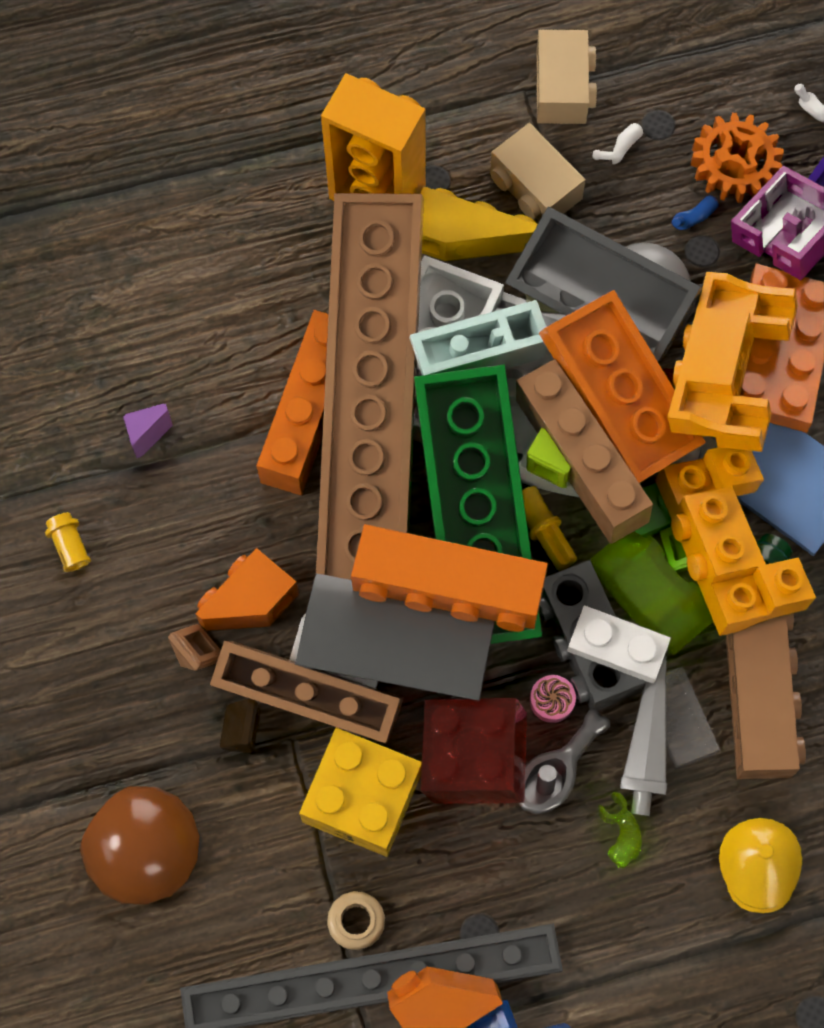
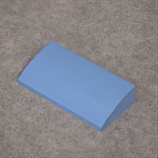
M769 423L763 451H752L764 480L755 493L740 495L737 498L739 503L814 556L824 544V446L805 432Z

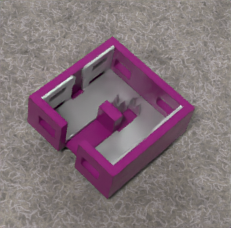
M782 166L731 220L732 242L758 257L763 253L772 256L774 266L802 280L824 256V187Z

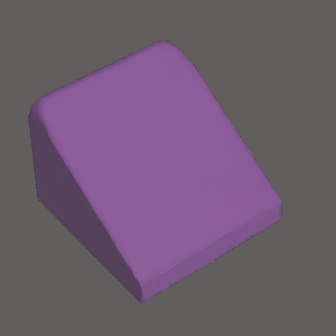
M164 403L123 416L130 442L137 458L143 456L173 426L169 411Z

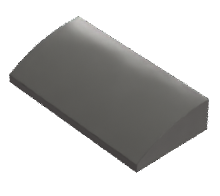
M549 206L505 282L507 285L565 316L615 290L658 363L661 362L699 302L702 291L699 285Z
M316 573L295 665L479 701L495 621L478 618L476 622L462 621L452 617L450 611L432 608L430 612L416 611L405 606L404 601L387 598L385 602L370 601L361 597L358 591H353L352 580Z

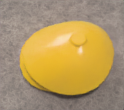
M749 819L730 829L720 846V870L726 882L728 892L737 905L745 910L756 913L774 912L786 905L790 900L792 892L795 890L802 870L801 847L796 836L788 827L772 819Z

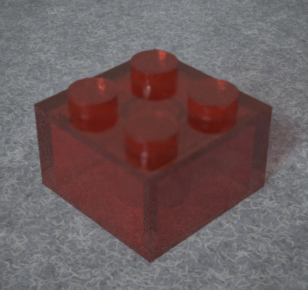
M517 698L479 699V701L473 699L425 700L421 792L434 804L524 803L527 712Z

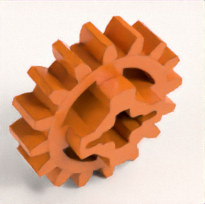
M732 113L730 122L726 123L720 116L715 117L713 128L705 124L702 127L700 137L695 138L692 148L694 153L690 162L692 167H697L695 179L696 181L705 179L708 181L705 189L707 193L714 191L716 188L720 190V200L725 201L729 193L735 194L737 203H742L745 193H749L753 198L761 187L782 167L780 162L784 149L776 148L779 140L778 134L767 136L766 132L769 125L767 122L760 124L758 127L753 125L754 115H749L745 122L739 121L737 113ZM717 143L718 148L714 156L710 157V150ZM763 158L764 166L757 172L756 168L759 160Z

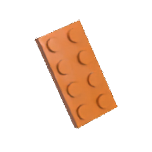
M756 263L751 274L750 283L768 287L796 289L798 307L789 341L754 338L740 396L769 399L771 409L769 423L807 433L813 421L824 363V282L808 277L799 280L785 271Z
M615 290L552 323L539 332L552 357L556 359L639 483L706 443L703 436L671 432L667 417L675 390Z

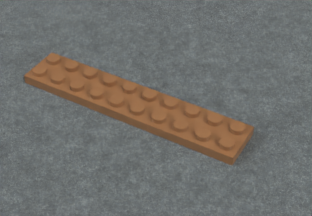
M334 193L316 561L317 574L351 580L364 524L409 533L416 395L414 376H416L417 359L409 337L411 334L418 333L424 214V197L422 194Z

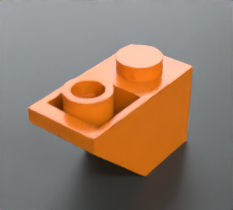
M256 548L248 557L244 554L232 564L228 571V576L230 577L219 589L213 587L203 595L197 605L199 610L195 614L200 626L206 631L270 627L299 595L297 581Z

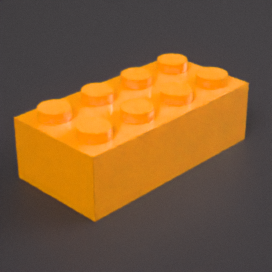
M345 73L321 114L329 199L334 201V193L420 194L423 186L426 187V108L421 107L416 100L409 96H397L381 89L377 83L368 78L358 79Z

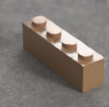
M556 359L516 380L517 404L537 434L543 427L551 436L571 467L570 484L609 543L613 544L649 523L653 503Z
M794 613L775 617L750 626L740 632L726 635L737 779L792 778L800 770L799 765L805 764V741L803 737H797L796 719H800L802 714L801 696L799 692H793L792 675H796L798 670V657L796 648L789 647L788 631H792L794 627Z
M224 641L210 682L211 686L383 743L390 741L404 697L314 668L295 665L296 662L234 641Z

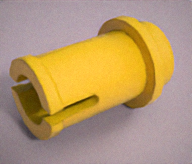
M67 512L58 514L46 521L48 528L45 531L46 537L52 538L64 571L73 572L87 566L91 559L87 555L77 531V527L80 525L78 519L72 518L71 513Z

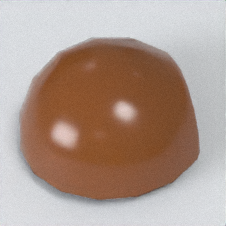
M128 786L115 793L96 813L82 837L80 852L88 877L103 895L123 905H147L170 897L188 881L198 860L200 836L193 814L177 796L159 787Z

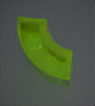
M633 531L615 543H609L592 557L590 561L603 585L638 626L671 638L667 651L675 655L709 626L713 619L705 606L706 602L700 587L692 581L686 582L673 570L663 558L665 556L663 548L652 536L647 535L643 537Z

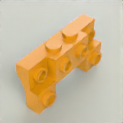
M706 272L693 324H687L684 330L683 347L685 354L683 360H677L674 367L673 383L675 391L667 417L671 432L715 437L717 447L763 451L771 418L769 399L740 396L754 338L790 340L798 307L796 289L762 286L743 281L728 273Z
M722 447L708 449L701 459L669 465L660 470L655 479L671 517L672 533L677 541H681L687 556L688 572L700 587L719 636L740 632L750 626L775 617L807 610L816 598L799 557L771 564L765 563L737 498L740 495L755 493L764 480L752 451Z

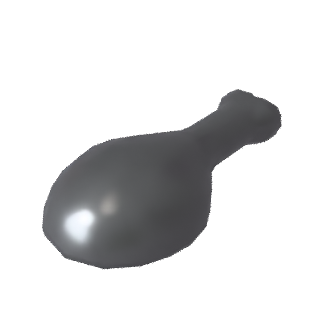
M596 709L589 710L584 717L583 725L568 744L561 749L542 753L525 765L516 783V800L524 811L536 815L550 812L568 798L573 790L576 779L577 761L592 741L610 727V720L601 716Z

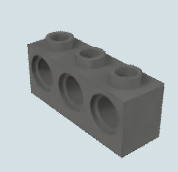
M588 560L546 577L539 614L544 622L550 620L557 635L552 637V641L562 662L568 660L575 676L570 678L578 701L580 703L587 702L590 710H600L641 693L646 682L567 651L584 605L616 617L591 561ZM562 590H572L578 594L580 602L573 606L564 605L558 600L557 594ZM599 670L610 671L616 677L617 684L611 688H603L594 681L593 674Z

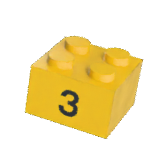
M336 727L299 812L302 823L388 857L421 777L422 762Z

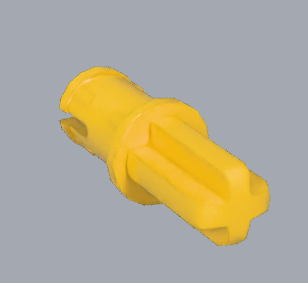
M536 486L525 488L522 490L526 522L530 529L529 537L532 540H539L558 571L567 569L577 561V556L559 529L561 519L552 514Z

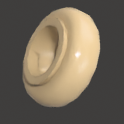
M352 891L342 894L333 902L328 912L327 926L330 935L337 944L350 950H362L372 946L379 940L385 927V914L381 904L375 897L365 892ZM353 907L365 909L370 916L368 929L358 935L346 932L342 923L344 913Z

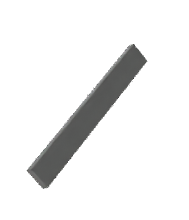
M553 923L181 987L185 1028H244L388 1003L387 992L392 989V984L400 976L409 971H416L418 973L427 966L491 978L496 984L561 973L563 969L555 926Z

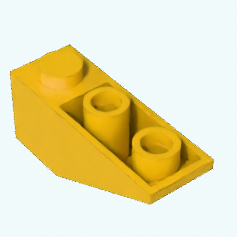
M423 186L420 193L424 197L422 254L443 261L523 252L525 243H528L538 225L528 216H512L497 211L495 207L486 202L477 201L473 203L458 198L454 193L446 189L437 188L434 190Z

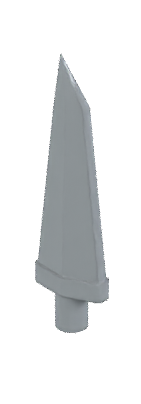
M666 657L662 661L654 684L647 681L645 683L623 777H621L620 789L634 791L631 814L650 816L652 793L666 795L667 791Z

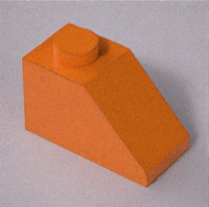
M428 966L418 973L416 971H409L403 974L392 984V989L387 992L390 1011L402 1028H466L503 1004L499 988L493 979Z

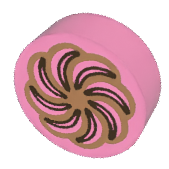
M548 675L539 679L534 684L530 694V706L533 713L539 719L549 723L565 720L572 713L576 702L574 687L567 679L558 675Z

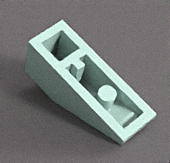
M537 300L411 334L409 337L422 375L505 364V369L543 359L548 349L539 335V332L546 327Z

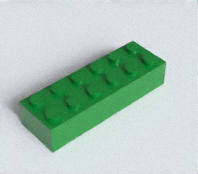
M505 364L414 376L435 539L532 560ZM539 611L534 630L524 628L522 632L508 631L496 625L497 621H495L491 644L542 637Z

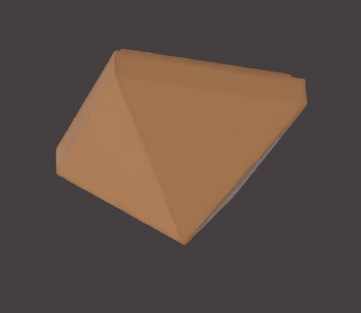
M199 624L172 632L168 636L181 667L197 671L217 663L221 650Z

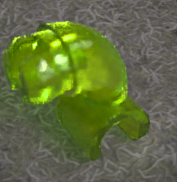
M612 792L611 797L613 801L618 803L621 811L617 814H609L602 805H599L598 814L606 823H618L620 832L616 839L617 843L610 847L608 856L618 867L625 868L633 859L636 860L640 854L642 835L637 820L627 809V802L624 796L618 792Z

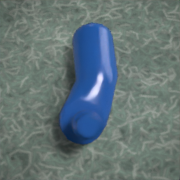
M708 195L693 209L677 213L672 220V225L678 230H685L706 220L719 207L717 198Z

